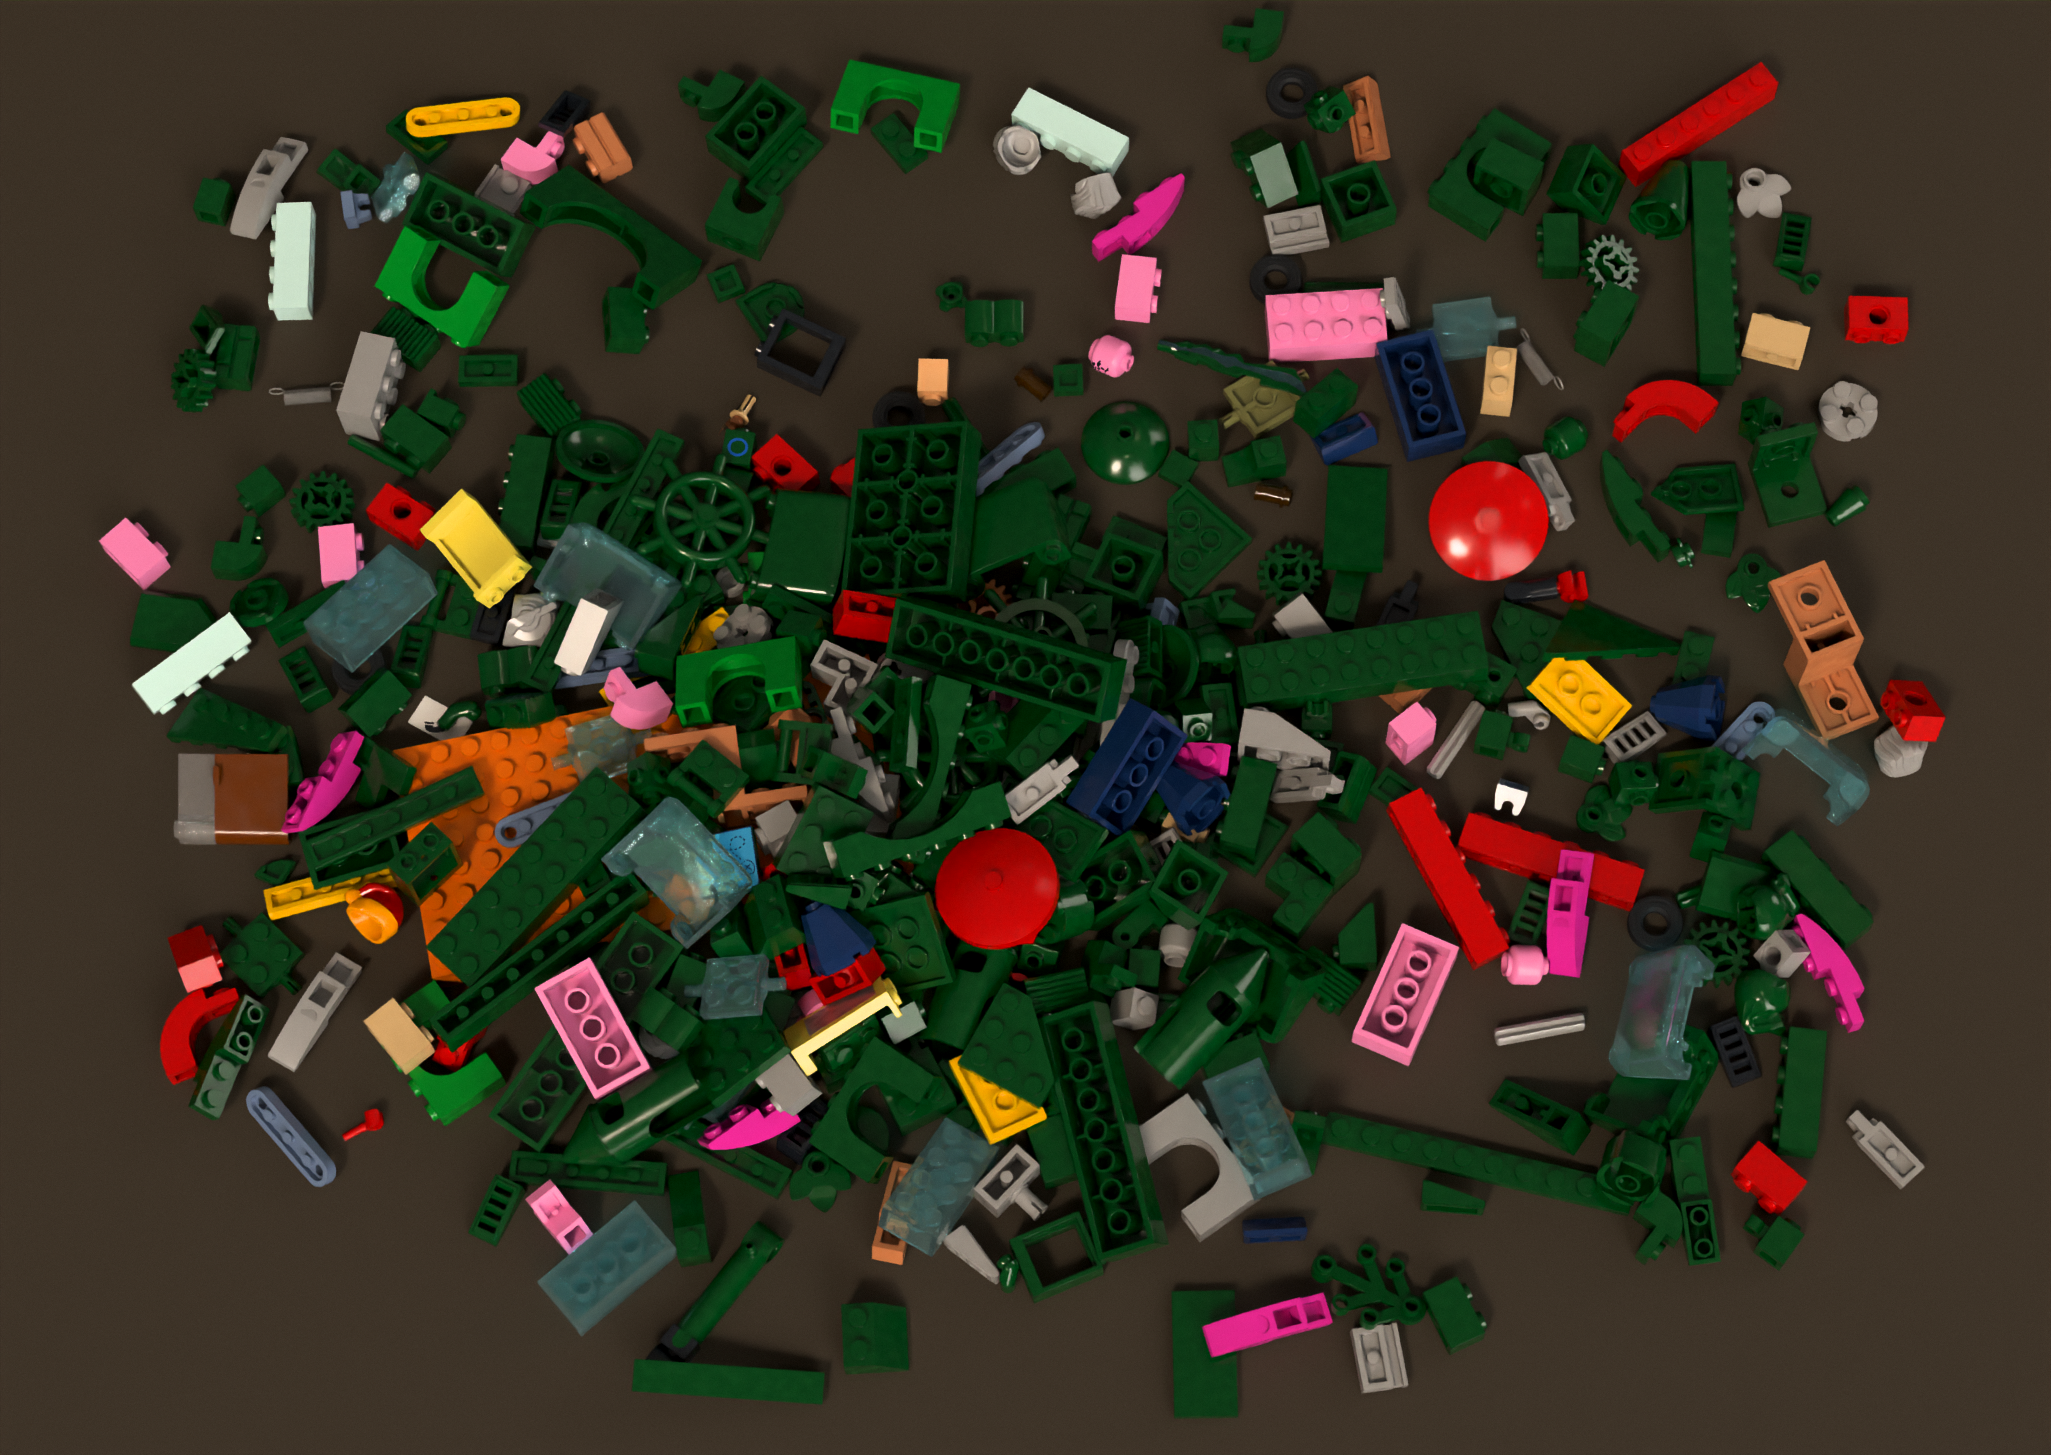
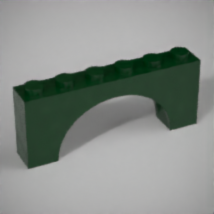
M572 166L564 167L525 193L520 214L539 228L543 229L550 225L562 223L579 224L600 230L622 243L633 254L640 267L631 294L652 310L696 281L702 263L700 258Z

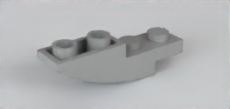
M280 137L272 150L263 149L252 167L238 199L230 228L232 234L257 239L272 217V214L275 213L277 203H281L284 199L281 189L308 152L305 142Z
M842 707L830 710L838 734V738L832 740L831 753L868 770L865 777V785L857 797L875 815L887 823L893 822L891 810L896 808L890 791L884 792L882 783L887 782L881 764L875 766L871 756L866 758L861 742L855 743L853 734L858 731L851 715L846 716Z
M336 952L322 972L319 971L300 999L271 1048L268 1057L295 1072L327 1027L328 1020L362 973V967Z

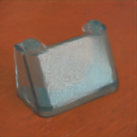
M580 522L568 524L533 586L541 591L540 596L552 603H555L556 600H566L575 607L578 606L583 596L596 588L624 600L611 630H613L612 635L616 638L614 642L621 648L630 651V649H636L639 641L644 640L648 630L659 620L677 595L682 584L674 576L588 523Z
M1781 708L1772 712L1742 749L1744 753L1754 760L1758 755L1764 753L1770 754L1775 758L1785 748L1827 781L1831 786L1822 796L1830 804V811L1826 818L1837 827L1857 812L1869 796L1870 778L1868 773L1788 709Z
M673 797L665 798L601 858L609 870L616 875L626 877L634 871L676 915L670 923L672 935L686 949L727 915L753 886L751 876L744 867L678 799Z
M1681 944L1639 955L1630 964V976L1613 1047L1609 1052L1611 1065L1622 1077L1689 1080L1692 1065L1685 1063L1683 1059V1050L1688 1051L1689 1044L1682 1038L1694 987L1703 986L1701 979L1712 980L1715 965L1696 946Z

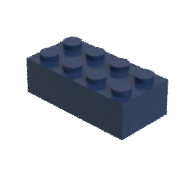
M1433 329L1376 343L1375 362L1406 461L1410 462L1464 448L1466 431Z
M1130 698L1065 803L1091 821L1106 828L1110 833L1118 837L1123 835L1134 825L1188 735L1153 709Z

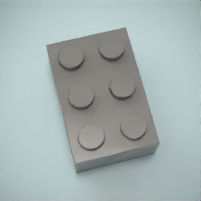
M360 332L336 409L344 431L348 435L354 434L358 437L380 441L382 435L380 429L390 419L388 415L390 406H394L397 400L398 389L396 386L398 379H403L406 369V363L402 360L401 350L398 349L395 338Z

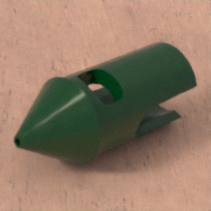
M956 935L954 936L955 942L950 958L957 979L952 983L937 986L924 1019L927 1028L921 1030L918 1038L933 1040L930 1046L931 1051L940 1055L947 1053L953 1058L963 1054L1002 984H1008L1015 965L1019 963L1016 946L1006 949H983L962 941Z
M1259 948L1206 963V968L1179 995L1133 1048L1169 1083L1172 1082L1180 1090L1254 1011H1258L1269 953L1264 948Z
M687 1050L595 1104L590 1103L562 1154L565 1163L625 1165L627 1160L716 1109L717 1107L709 1100L696 1074L693 1075L689 1067Z

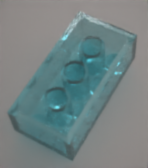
M389 544L306 619L303 624L313 643L353 673L430 602L438 592L429 573Z
M1260 1057L1202 1082L1209 1102L1254 1201L1312 1176L1305 1154Z
M946 1117L884 1204L878 1226L933 1257L973 1199L974 1188L995 1167L1000 1148L994 1144L990 1145L984 1138Z
M634 1200L538 1280L537 1283L543 1293L577 1333L583 1336L677 1257V1251L670 1240Z

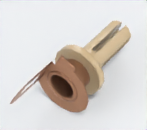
M747 395L740 408L730 412L731 418L724 425L731 430L744 428L743 425H747L749 422L747 414L756 402L754 396L751 399L752 395Z

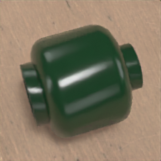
M1565 416L1545 428L1542 444L1544 450L1549 455L1564 460L1585 448L1588 432L1585 425L1579 419Z

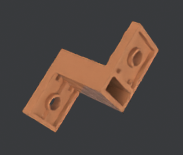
M1825 560L1769 581L1768 588L1794 638L1783 665L1822 743L1877 722L1879 716L1853 666L1864 637ZM1811 593L1817 598V603L1815 605H1806L1802 602L1801 595ZM1834 697L1844 700L1846 708L1835 710L1831 707L1829 701Z
M721 723L706 730L688 728L682 730L679 734L656 733L651 735V738L644 739L645 752L669 758L670 764L683 762L703 739L742 770L735 725L730 726L729 724ZM790 783L782 786V789L758 788L749 794H746L744 787L718 816L719 824L724 829L757 825L755 819L757 816L786 800L789 801L798 815L808 795L806 785L800 786L798 783ZM713 789L715 800L719 798L720 794Z

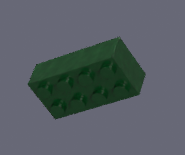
M429 172L425 173L402 222L403 226H421L441 240L440 245L499 276L511 278L536 227L535 224L438 174Z

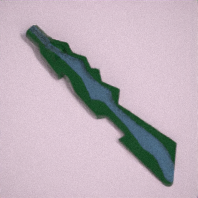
M1160 339L1158 342L1157 350L1170 353L1176 359L1192 365H1205L1214 371L1235 378L1241 375L1260 379L1259 385L1299 396L1307 393L1300 377L1293 368L1245 363L1240 354H1225L1220 348L1213 349L1207 344L1195 345L1190 341L1176 343Z

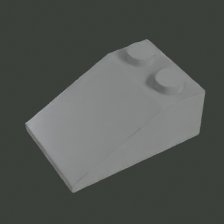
M1244 708L1237 762L1240 763L1241 757L1246 756L1278 764L1277 769L1282 770L1319 767L1328 771L1330 750L1276 713L1269 712L1266 708Z

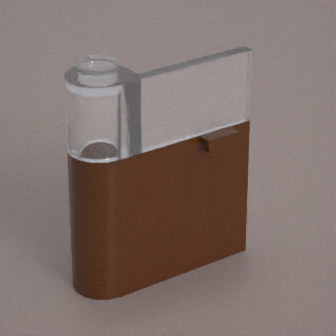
M178 754V820L174 822V837L179 838L180 844L291 845L293 832L284 833L281 831L285 822V814L289 809V754Z

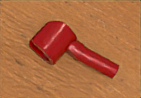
M378 1109L364 1112L365 1122L343 1133L344 1140L347 1141L367 1130H380L384 1125L382 1112H379Z

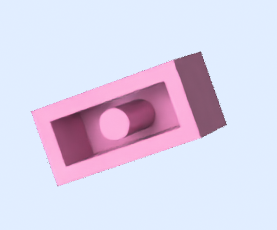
M1122 254L1115 302L1116 320L1150 323L1151 313L1157 312L1158 296L1153 295L1154 286L1160 287L1162 269H1157V258Z
M124 518L99 542L104 551L145 590L171 567L166 559V556L169 554L160 543L156 541L152 544L147 539L149 536L148 532L138 522L133 525L127 518Z
M354 523L318 527L321 580L324 588L326 589L344 580L350 590L362 589L361 578H366L365 562L360 560V551H364L363 534L357 532Z
M1416 702L1389 722L1386 745L1404 765L1408 764L1433 744L1437 725L1434 714L1427 707L1422 708Z

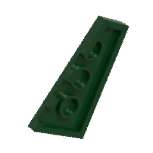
M199 688L166 737L171 742L176 743L188 741L192 745L198 746L210 744L221 749L232 747L243 752L273 754L288 730L276 721Z

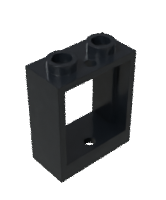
M782 309L779 316L774 315L769 323L767 331L770 334L766 342L761 340L755 351L754 356L758 357L757 368L821 397L846 347V338ZM786 323L830 344L814 377L769 357Z

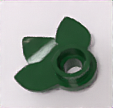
M1747 554L1739 560L1737 571L1728 577L1725 584L1726 596L1728 599L1742 596L1747 606L1755 613H1759L1767 605L1770 598L1769 581L1782 577V575L1776 569L1767 567L1765 560L1760 555ZM1750 563H1754L1757 566L1755 574L1750 573L1748 570Z
M1598 785L1591 788L1585 794L1584 804L1576 813V823L1586 833L1596 832L1604 840L1619 841L1626 837L1624 829L1620 824L1630 817L1633 808L1631 804H1614L1608 787L1606 785ZM1588 814L1592 815L1595 820L1591 819Z
M813 1151L804 1158L802 1169L793 1174L789 1187L790 1197L792 1201H799L809 1197L812 1204L818 1210L828 1212L835 1203L837 1190L846 1191L851 1189L850 1174L843 1166L834 1164L832 1158L822 1151ZM817 1162L824 1164V1168L820 1172L812 1169L813 1165Z

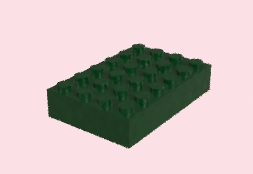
M968 421L858 429L841 593L844 589L894 598L915 595L941 604L966 602L982 436Z

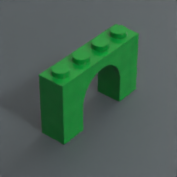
M849 59L831 107L830 128L858 134L867 110L874 103L890 98L902 99L912 103L920 111L914 127V147L942 153L959 106L960 84Z
M419 225L404 226L375 287L383 292L382 296L395 303L399 302L414 317L423 318L437 332H444L450 336L451 342L461 348L479 346L510 285L487 270L474 271L458 302L449 309L439 306L428 294L425 274L441 240Z
M791 636L677 656L675 707L682 727L686 728L713 723V698L717 690L731 679L746 675L759 676L765 679V692L772 713L802 708V655L796 637Z
M435 980L403 1001L415 1015V1018L412 1019L414 1024L418 1028L424 1025L428 1031L432 1029L428 1019L450 1003ZM486 1052L457 1072L449 1075L430 1074L418 1065L408 1073L411 1080L407 1082L416 1097L423 1095L428 1102L424 1108L432 1120L435 1122L440 1119L444 1126H447L506 1085L503 1076ZM390 1058L395 1067L397 1068V1070L400 1073H402L403 1071L400 1069V1067L392 1058Z

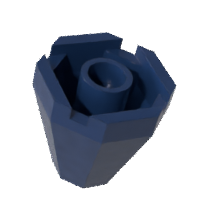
M1707 675L1659 688L1656 695L1651 697L1650 711L1655 713L1657 721L1703 741L1716 742L1718 739L1716 735H1720L1722 732L1725 713V701L1720 700L1719 693H1725V685L1721 676Z
M1172 761L1156 787L1177 827L1187 836L1193 835L1191 830L1200 833L1212 824L1224 809V806L1220 804L1222 798L1224 797L1228 800L1230 796L1226 783L1217 775L1176 761Z
M810 900L804 905L806 910L801 914L811 966L818 977L822 975L830 976L849 967L856 962L854 957L858 952L863 957L875 945L876 941L871 932L845 910L814 900Z

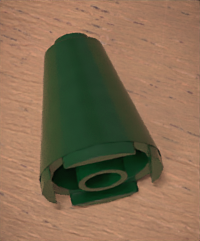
M1680 160L1665 161L1630 207L1629 220L1639 233L1646 235V232L1656 235L1654 239L1660 241L1673 240L1682 234L1687 222L1690 170L1687 165Z

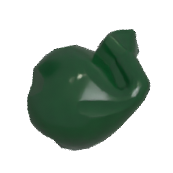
M1213 623L1192 629H1182L1192 637L1198 650L1199 668L1196 681L1212 684L1227 683L1234 676V668L1238 665L1237 648L1218 625Z
M1787 873L1778 874L1776 879L1770 882L1769 886L1762 884L1750 886L1740 892L1736 899V923L1738 929L1748 937L1760 941L1767 940L1775 930H1783L1798 915L1800 904L1790 888Z
M1760 969L1746 970L1740 973L1734 986V1000L1742 1028L1750 1035L1771 1033L1781 1037L1786 1026L1784 1025L1785 1019L1780 1013L1788 1007L1791 999L1789 983L1772 973Z

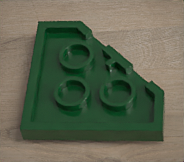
M1188 481L1167 500L1168 583L1185 599L1193 600L1252 543V538Z
M1502 600L1491 631L1496 641L1498 640L1507 663L1518 668L1516 677L1523 689L1526 700H1535L1546 710H1549L1526 687L1548 663L1543 662L1542 658L1562 621Z
M1003 983L959 1059L958 1066L1040 1110L1052 1090L1055 1080L1032 999L1021 991Z

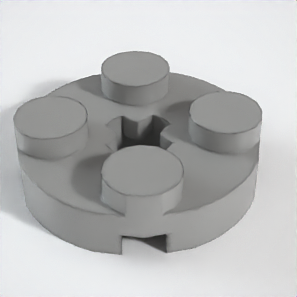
M1840 381L1822 395L1817 408V416H1819L1823 431L1830 437L1844 442L1859 437L1861 439L1867 436L1875 425L1878 416V401L1876 397L1871 395L1862 386ZM1840 408H1852L1855 416L1849 415L1847 418L1842 416L1843 410Z
M741 604L735 608L734 613L724 621L722 626L715 630L713 638L717 641L718 649L771 640L773 634L770 632L771 625L774 627L773 620L762 608Z

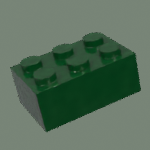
M760 76L705 136L708 152L750 182L800 126L804 128L808 124L806 109L770 81Z
M814 782L772 864L776 869L788 875L790 873L834 876L823 842L849 832L864 833L874 812L870 808L818 782Z
M1129 830L1097 850L1080 875L1079 879L1088 889L1087 892H1084L1087 900L1093 901L1094 921L1089 929L1090 931H1100L1152 898L1148 890L1162 864L1145 832Z

